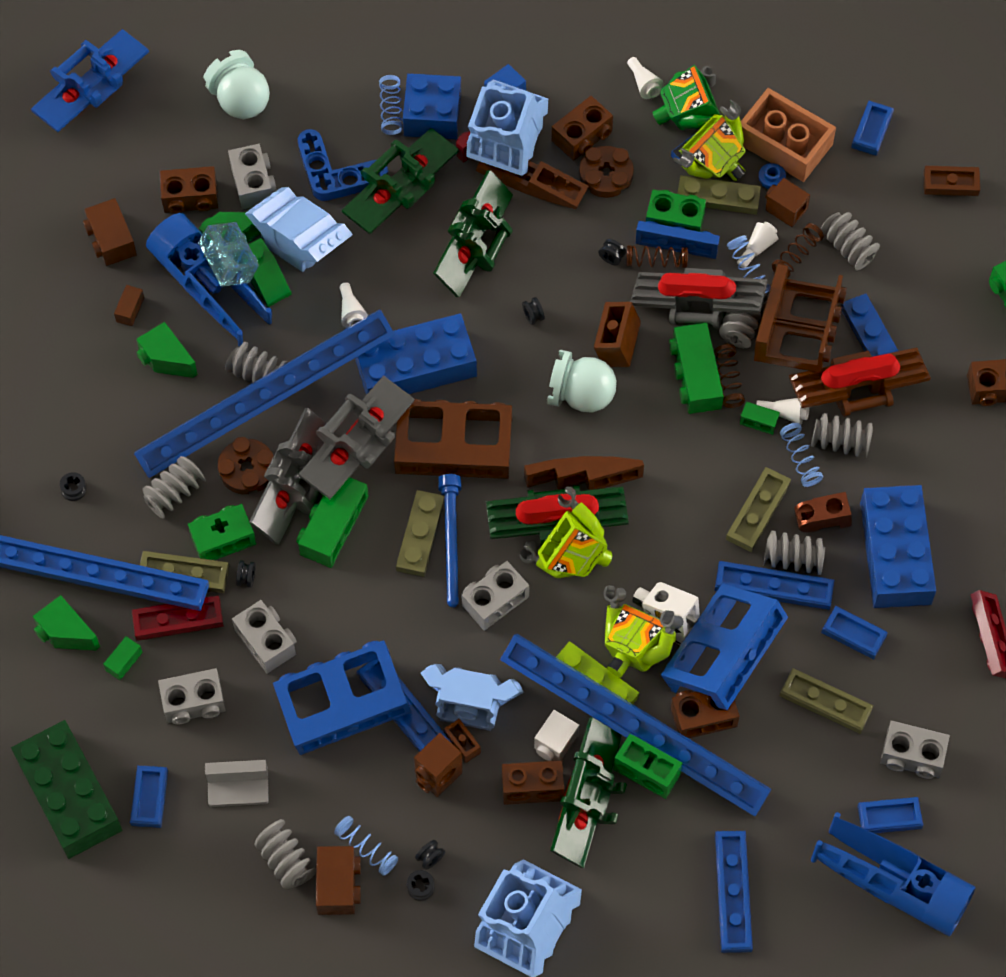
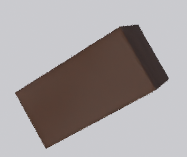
M126 285L114 312L116 322L133 326L145 298L143 289Z
M460 719L444 728V733L462 753V759L465 763L481 754L480 745Z

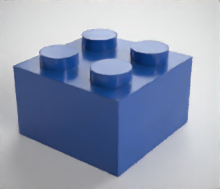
M407 73L403 111V131L405 137H421L432 128L445 139H457L461 104L460 76Z

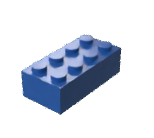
M461 313L394 330V336L355 358L366 395L383 375L408 394L477 377V360Z
M922 485L864 488L860 506L873 608L932 605L936 594V585Z

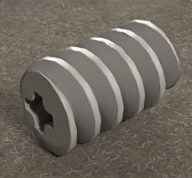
M837 212L827 218L821 230L824 235H827L828 241L834 243V247L841 251V255L844 258H848L849 264L855 266V270L859 271L873 260L880 248V244L874 243L870 246L869 244L873 240L871 235L862 238L866 229L862 227L855 230L859 222L857 220L849 222L852 217L850 212L843 215Z
M766 293L760 314L726 312L723 324L719 329L720 336L724 341L738 348L751 347L752 341L750 339L755 336L754 330L758 328V320L761 319V312L765 309L764 302L768 299Z
M245 341L240 347H236L227 359L225 370L226 372L233 371L236 377L243 375L244 381H252L254 383L287 364V361L284 360L277 366V356H273L270 361H267L268 352L263 351L258 357V347L254 346L248 352V342Z
M824 413L820 420L816 419L811 447H814L818 440H820L821 448L824 450L829 443H832L833 452H837L839 447L843 445L844 454L848 455L851 448H854L856 457H859L862 451L865 450L867 458L873 432L872 423H868L863 430L859 420H857L853 427H851L850 418H846L843 424L840 425L839 416L835 415L832 421L828 422V415Z
M180 456L177 459L178 465L171 464L169 472L163 471L160 474L161 480L154 478L151 481L152 487L146 485L143 488L145 502L162 519L165 517L162 508L172 511L174 510L171 504L172 500L178 504L182 503L180 493L187 497L191 495L188 489L189 485L196 490L199 488L196 479L199 478L206 482L199 468L186 457Z
M771 531L767 538L763 566L770 559L772 567L776 568L781 560L785 570L793 562L795 571H799L802 564H805L807 573H810L813 567L817 566L818 575H821L825 555L822 538H818L815 544L812 545L810 536H806L803 543H800L799 535L795 534L791 542H789L787 533L784 532L780 539L777 540L776 531Z
M280 819L266 827L259 834L254 845L257 850L261 851L262 858L268 860V867L275 870L274 875L276 879L281 880V886L284 889H292L309 881L316 874L317 868L306 869L310 865L311 859L300 860L305 850L303 848L293 850L298 844V840L294 838L287 841L292 831L290 829L281 831L280 829L285 825V821Z

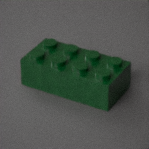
M66 720L11 747L68 859L123 831L115 812Z

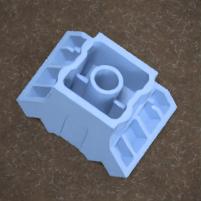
M496 80L490 81L487 87L482 86L468 125L470 135L467 141L466 157L521 176L528 172V160L533 157L538 134L543 129V116L548 114V98Z
M281 187L245 213L261 232L268 249L302 272L306 268L312 267L317 261L353 235L344 223H336L329 213L305 197H297L289 187Z
M434 664L421 672L428 685L438 691L435 703L438 707L436 716L440 718V721L449 723L460 719L465 726L491 731L495 726L500 706L524 693L521 685L515 679H509L501 683L496 675L463 670L462 668L455 667L447 672L442 664Z
M524 859L515 863L510 871L505 869L502 871L478 914L482 921L476 930L474 947L530 977L542 974L544 959L553 955L556 942L563 930L571 922L572 909L580 906L582 889Z

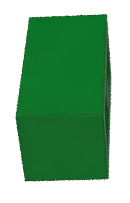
M746 402L741 414L740 425L773 435L780 412Z
M126 636L104 662L105 671L121 680L143 653L141 646Z

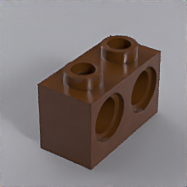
M589 96L552 125L551 141L574 161L580 155H586V151L589 148L593 147L599 140H605L613 130V115L595 98Z
M214 166L160 171L161 200L164 213L171 212L177 214L183 211H208L218 208L217 179Z
M1006 359L971 362L967 379L972 405L991 406L996 403L1006 402ZM981 383H988L991 387H985Z
M692 690L678 693L676 697H672L671 711L677 731L687 738H693L738 727L740 716L735 699L728 710H716L711 706L715 702L709 695L693 692ZM693 709L697 715L688 717L682 711Z
M562 760L502 764L504 805L561 801L564 796Z

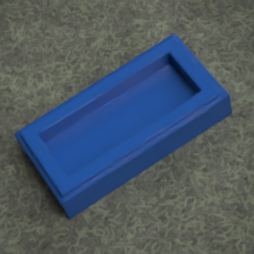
M868 101L851 148L877 156L894 108Z
M838 606L834 607L821 632L873 660L888 634L887 631Z
M137 766L130 819L131 826L162 827L168 777L167 767Z
M918 797L858 803L861 827L874 834L923 828Z

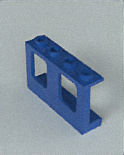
M722 583L685 640L682 641L677 652L666 665L661 676L672 692L676 693L679 687L682 686L711 696L717 707L728 710L788 619V616L777 599ZM736 601L751 605L737 628L730 630L720 627ZM706 647L720 651L718 657L704 676L689 673Z
M384 640L368 642L362 649L354 652H342L331 661L311 664L305 671L297 674H285L279 678V681L273 682L294 746L300 755L411 713L409 703L403 692L389 649ZM379 659L387 682L386 686L364 696L355 697L345 671ZM323 680L331 704L329 709L304 719L298 718L289 693Z

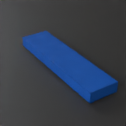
M719 561L714 591H717L723 583L777 599L779 602L830 610L834 579Z
M379 659L368 662L356 671L357 676L371 693L384 688L387 684ZM399 678L411 709V713L393 719L419 752L439 733L450 741Z
M715 831L721 953L752 952L746 831Z

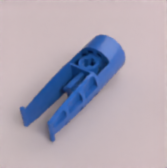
M184 213L171 215L153 230L146 242L147 249L178 281L185 291L238 340V346H241L243 343V332L196 280L199 279L212 294L215 292L219 293L221 288L225 286V283L211 269L212 267H215L216 272L267 324L272 323L271 308L266 309L240 274ZM202 247H203V248L205 249V251L208 253V255L205 256V257H204V250L202 249ZM178 266H181V270L185 275H183L180 272V270L177 268Z
M836 812L828 831L829 834L879 863L880 867L878 868L820 840L815 845L811 862L815 863L818 859L830 869L873 896L950 937L962 918L976 887L926 861L917 854L862 827L840 819L841 814Z

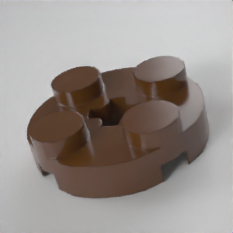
M612 146L591 147L586 151V155L581 160L579 177L582 183L589 186L590 193L598 197L610 198L621 194L622 190L631 185L634 167L627 150ZM610 168L613 171L608 176H605L603 171L600 170Z
M246 437L236 438L233 443L224 448L218 459V472L223 484L232 492L242 495L249 494L248 492L258 490L259 492L265 489L269 481L264 475L274 456L272 451L258 440L247 439ZM246 461L251 462V465L254 467L252 470L247 468L245 471H241V464Z

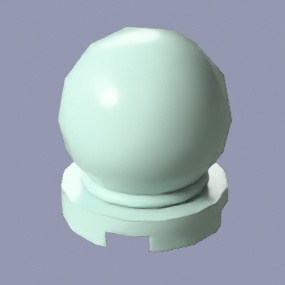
M232 50L229 52L230 57L225 58L221 62L217 58L207 68L203 76L206 81L205 86L211 94L217 96L220 106L230 116L243 120L256 117L265 109L270 95L268 83L264 75L254 68L252 59L245 51Z
M559 350L562 360L556 359L549 385V387L554 388V395L548 396L547 404L559 407L561 402L566 400L572 408L581 412H595L606 407L615 395L617 382L614 372L609 365L594 357H582L574 361L572 359V352Z

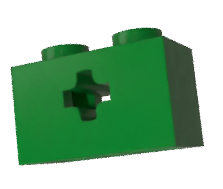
M242 504L226 506L218 513L210 516H199L193 522L188 523L189 532L200 559L217 560L256 545L253 529Z

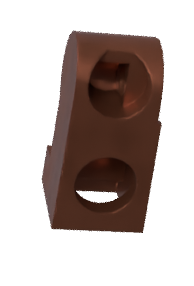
M846 492L813 498L812 500L797 504L794 508L798 527L802 532H814L822 528L839 525L840 528L852 526V515Z

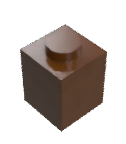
M783 178L777 186L773 184L767 191L765 196L767 199L766 211L793 227L808 209L810 194Z

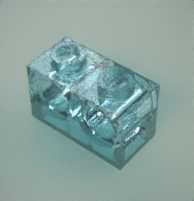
M237 222L207 226L199 241V245L220 286L250 283L259 264Z

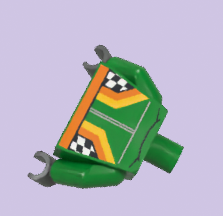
M693 65L686 71H679L661 89L660 93L665 105L652 112L660 126L672 120L680 130L700 129L714 114L720 115L709 88L716 84V75L712 74L711 67L704 66L700 72L696 65Z

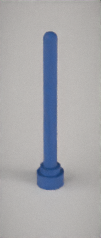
M445 474L438 478V489L441 495L444 496L447 604L449 607L454 608L459 603L456 496L459 495L461 490V477L456 474Z

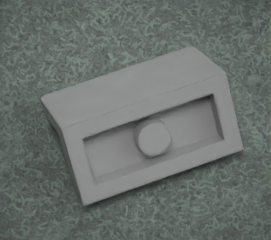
M266 760L205 763V775L208 782V804L210 807L269 803L268 767Z

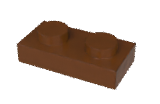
M924 167V194L979 196V167Z

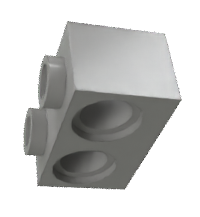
M260 143L228 150L230 166L242 210L254 207L269 197L272 192L277 191L274 176H268L267 169H271L268 154H262Z
M508 561L500 566H493L486 573V577L478 583H470L463 591L462 607L484 631L529 597V584ZM502 582H509L510 584H512L511 587L506 589L501 588L498 585ZM479 599H486L489 601V603L484 606H480L475 602Z
M260 600L233 617L232 622L238 636L266 674H268L296 655L294 644L297 641L288 628L283 630L278 623L280 618L272 606L267 608L263 601ZM256 621L265 622V624L259 628L251 626ZM272 643L282 644L276 650L268 649V646Z
M217 668L158 680L167 724H184L189 722L190 719L197 717L213 718L226 711ZM205 692L214 693V696L210 699L204 700L200 698ZM176 698L185 699L181 705H171V702Z
M890 721L880 764H884L887 768L894 771L908 770L916 772V775L926 779L939 778L944 766L950 735ZM895 744H900L904 746L907 751L904 753H899L895 751L892 746ZM922 752H931L935 755L936 759L928 760L924 758Z

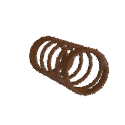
M808 223L803 228V235H797L795 243L788 245V251L780 254V260H775L772 263L773 271H776V264H787L792 269L788 268L787 278H789L791 272H794V268L782 260V255L789 253L796 263L801 264V259L789 251L790 246L796 245L804 255H809L808 250L797 243V238L804 236L809 245L816 247L815 241L820 242L824 238L822 230L817 225ZM808 228L815 230L820 238L813 235ZM807 238H809L815 245L811 244L807 240ZM800 247L806 250L807 253L803 252ZM792 255H794L795 257H797L800 262H798L797 260H795Z
M634 245L627 246V267L632 266L633 248L635 249L636 261L639 267L642 265L644 253L647 248L649 263L651 267H653L655 264L657 252L659 249L661 254L662 265L665 268L667 266L669 254L672 249L675 267H679L682 257V268H687V247H682L678 264L676 263L674 248L670 247L664 265L663 254L660 246H658L656 249L653 263H651L649 248L645 246L642 253L640 264L638 260L636 247Z
M723 344L714 350L716 362L720 365L718 368V373L722 376L720 382L724 377L734 378L740 375L738 371L729 372L725 375H722L719 371L721 366L729 367L738 364L737 360L726 361L722 364L718 362V358H730L736 354V347L732 344ZM724 348H733V349H727V350H724V351H722V352H720V353H717L719 350L724 349ZM729 362H736L735 364L725 365ZM732 373H738L737 375H734V376H727V375L732 374ZM721 383V386L724 387L722 391H724L726 388H740L742 384L732 383L727 386H724ZM737 384L740 385V386H737V387H729V386L737 385ZM732 393L723 398V405L727 408H736L745 402L744 395L740 393ZM742 399V401L738 403H726V401L728 400Z

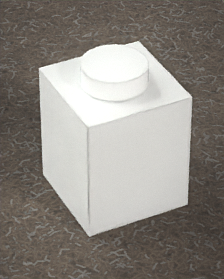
M553 710L534 738V748L537 754L547 761L552 759L554 761L562 760L579 735V724Z

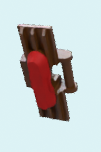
M917 347L874 357L871 356L870 351L832 358L830 366L823 367L821 373L805 371L789 375L801 408L836 402L843 417L850 416L851 412L882 405L891 407L894 404L891 389L922 383L931 379ZM868 385L871 393L879 394L849 402L847 399L850 398L851 389Z

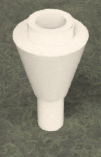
M636 57L630 58L627 64L634 72L641 97L644 99L657 97L664 86L663 80L645 67H642Z
M768 222L756 223L746 251L742 256L750 253L755 254L743 262L740 267L746 268L755 256H758L779 240L776 234L777 229ZM747 257L740 258L737 264L739 265Z
M342 283L339 286L343 298L341 323L345 328H348L366 318L368 314L356 297L353 296L350 284Z
M798 398L775 402L757 400L756 404L780 412L779 417L799 423L800 425L809 416L810 407L801 408Z

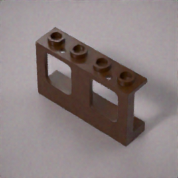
M777 264L756 338L754 361L821 373L823 363H829L832 346L828 345V343H834L837 326H833V324L839 323L842 307L838 305L839 303L844 304L847 288L842 287L843 275H839L836 287L787 279L788 266ZM803 296L830 301L832 304L827 321L793 316L791 309L794 298ZM791 334L821 340L818 359L809 360L781 354L780 349L784 336Z
M415 399L397 421L394 456L395 474L430 476L456 474L460 477L509 479L512 405H506L501 402L478 404L474 401L450 403L446 400L426 402ZM409 417L443 419L441 441L437 443L410 441L408 439ZM466 420L500 421L498 443L496 445L467 444L465 442Z

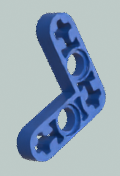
M308 129L299 134V152L312 193L316 199L328 201L359 193L370 184L366 180L362 181L361 170L365 167L369 168L376 160L332 170L320 133L316 130ZM311 140L312 143H314L315 151L311 153L308 143H306V141ZM319 160L324 163V166L321 169L315 170L310 167V164L313 161ZM387 166L379 172L380 176L388 174ZM347 176H354L357 178V182L353 185H346L343 183V179ZM324 177L325 185L328 187L327 190H323L320 187V178Z

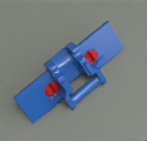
M123 29L99 49L89 41H83L81 48L58 68L53 67L50 70L51 75L59 84L34 105L31 111L56 132H59L88 105L91 104L97 108L123 85L122 76L148 54L149 50ZM88 55L90 56L92 67L82 77L78 76L75 72L66 75Z

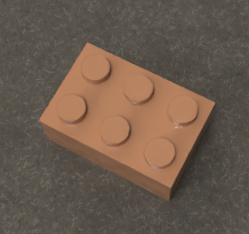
M770 88L766 89L741 120L744 135L743 147L770 163L780 165L785 172L802 182L807 179L832 147L836 127Z

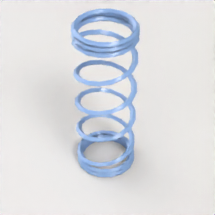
M386 75L379 80V86L382 90L380 98L383 100L380 104L383 110L381 113L383 120L381 131L387 135H396L403 130L402 119L400 117H390L384 120L383 113L398 114L402 109L392 106L384 110L382 104L383 102L397 104L401 101V98L390 96L383 99L382 93L383 91L390 94L398 93L401 90L399 88L400 79L395 75ZM385 80H396L398 82L392 86L382 84ZM396 88L399 89V90L396 91V92H388V91H385L386 89H388V90H390V89H396ZM389 98L399 99V101L397 102H388L385 100ZM391 108L400 109L398 112H388L386 110ZM393 118L400 119L399 122H398V121H387V120L393 119ZM391 124L400 126L397 130H386L384 127Z
M745 235L733 239L726 245L729 250L738 248L733 253L732 258L740 259L747 257L738 265L739 270L752 268L745 274L744 278L760 266V264L740 268L741 264L755 253L734 257L741 248L749 243L748 241L745 242L747 240ZM762 275L753 279H763L766 275ZM767 284L765 293L770 292V284Z
M792 423L783 427L780 434L783 440L789 441L786 449L794 452L791 460L799 463L796 467V472L804 474L801 478L802 485L810 487L819 483L823 479V475L821 472H816L820 467L811 468L805 473L798 471V466L801 463L809 462L815 456L806 457L800 462L793 460L796 452L804 451L810 445L801 446L796 451L788 448L791 441L802 439L805 434L797 435L802 430V427L799 423ZM797 428L796 430L785 434L787 431ZM795 436V437H793L791 440L785 439V438H788V437ZM819 476V477H817V478L814 479V480L807 481V480L810 479V478Z
M351 816L342 819L334 831V834L342 840L351 836L349 846H351L353 836L361 827V825H358L351 834L344 838L341 837L353 824L354 820ZM368 834V836L361 843L354 846V848L361 845L359 850V855L361 857H366L371 854L369 861L371 866L378 865L382 862V864L379 867V873H381L382 876L388 874L397 864L398 856L392 855L386 861L388 856L392 853L390 851L382 860L375 864H372V857L377 848L381 845V842L378 843V845L366 855H361V851L365 842L371 836V834Z

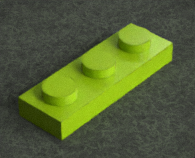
M569 641L556 656L559 660L631 704H634L639 698L637 690L612 674L607 668Z

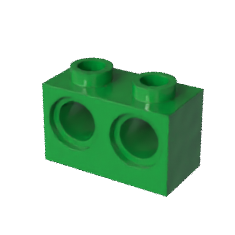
M652 189L646 222L654 221L660 225L681 226L687 230L701 232L706 199L695 195L686 196L675 194L668 190L659 191ZM659 209H665L667 211L661 212L659 211ZM686 214H691V215H693V217H688V216H685V215H686Z
M632 734L628 735L615 756L614 770L664 799L667 798L681 775L682 762Z

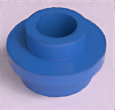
M769 163L761 167L758 178L762 186L769 189L773 184L777 186L783 178H786V173L780 165Z

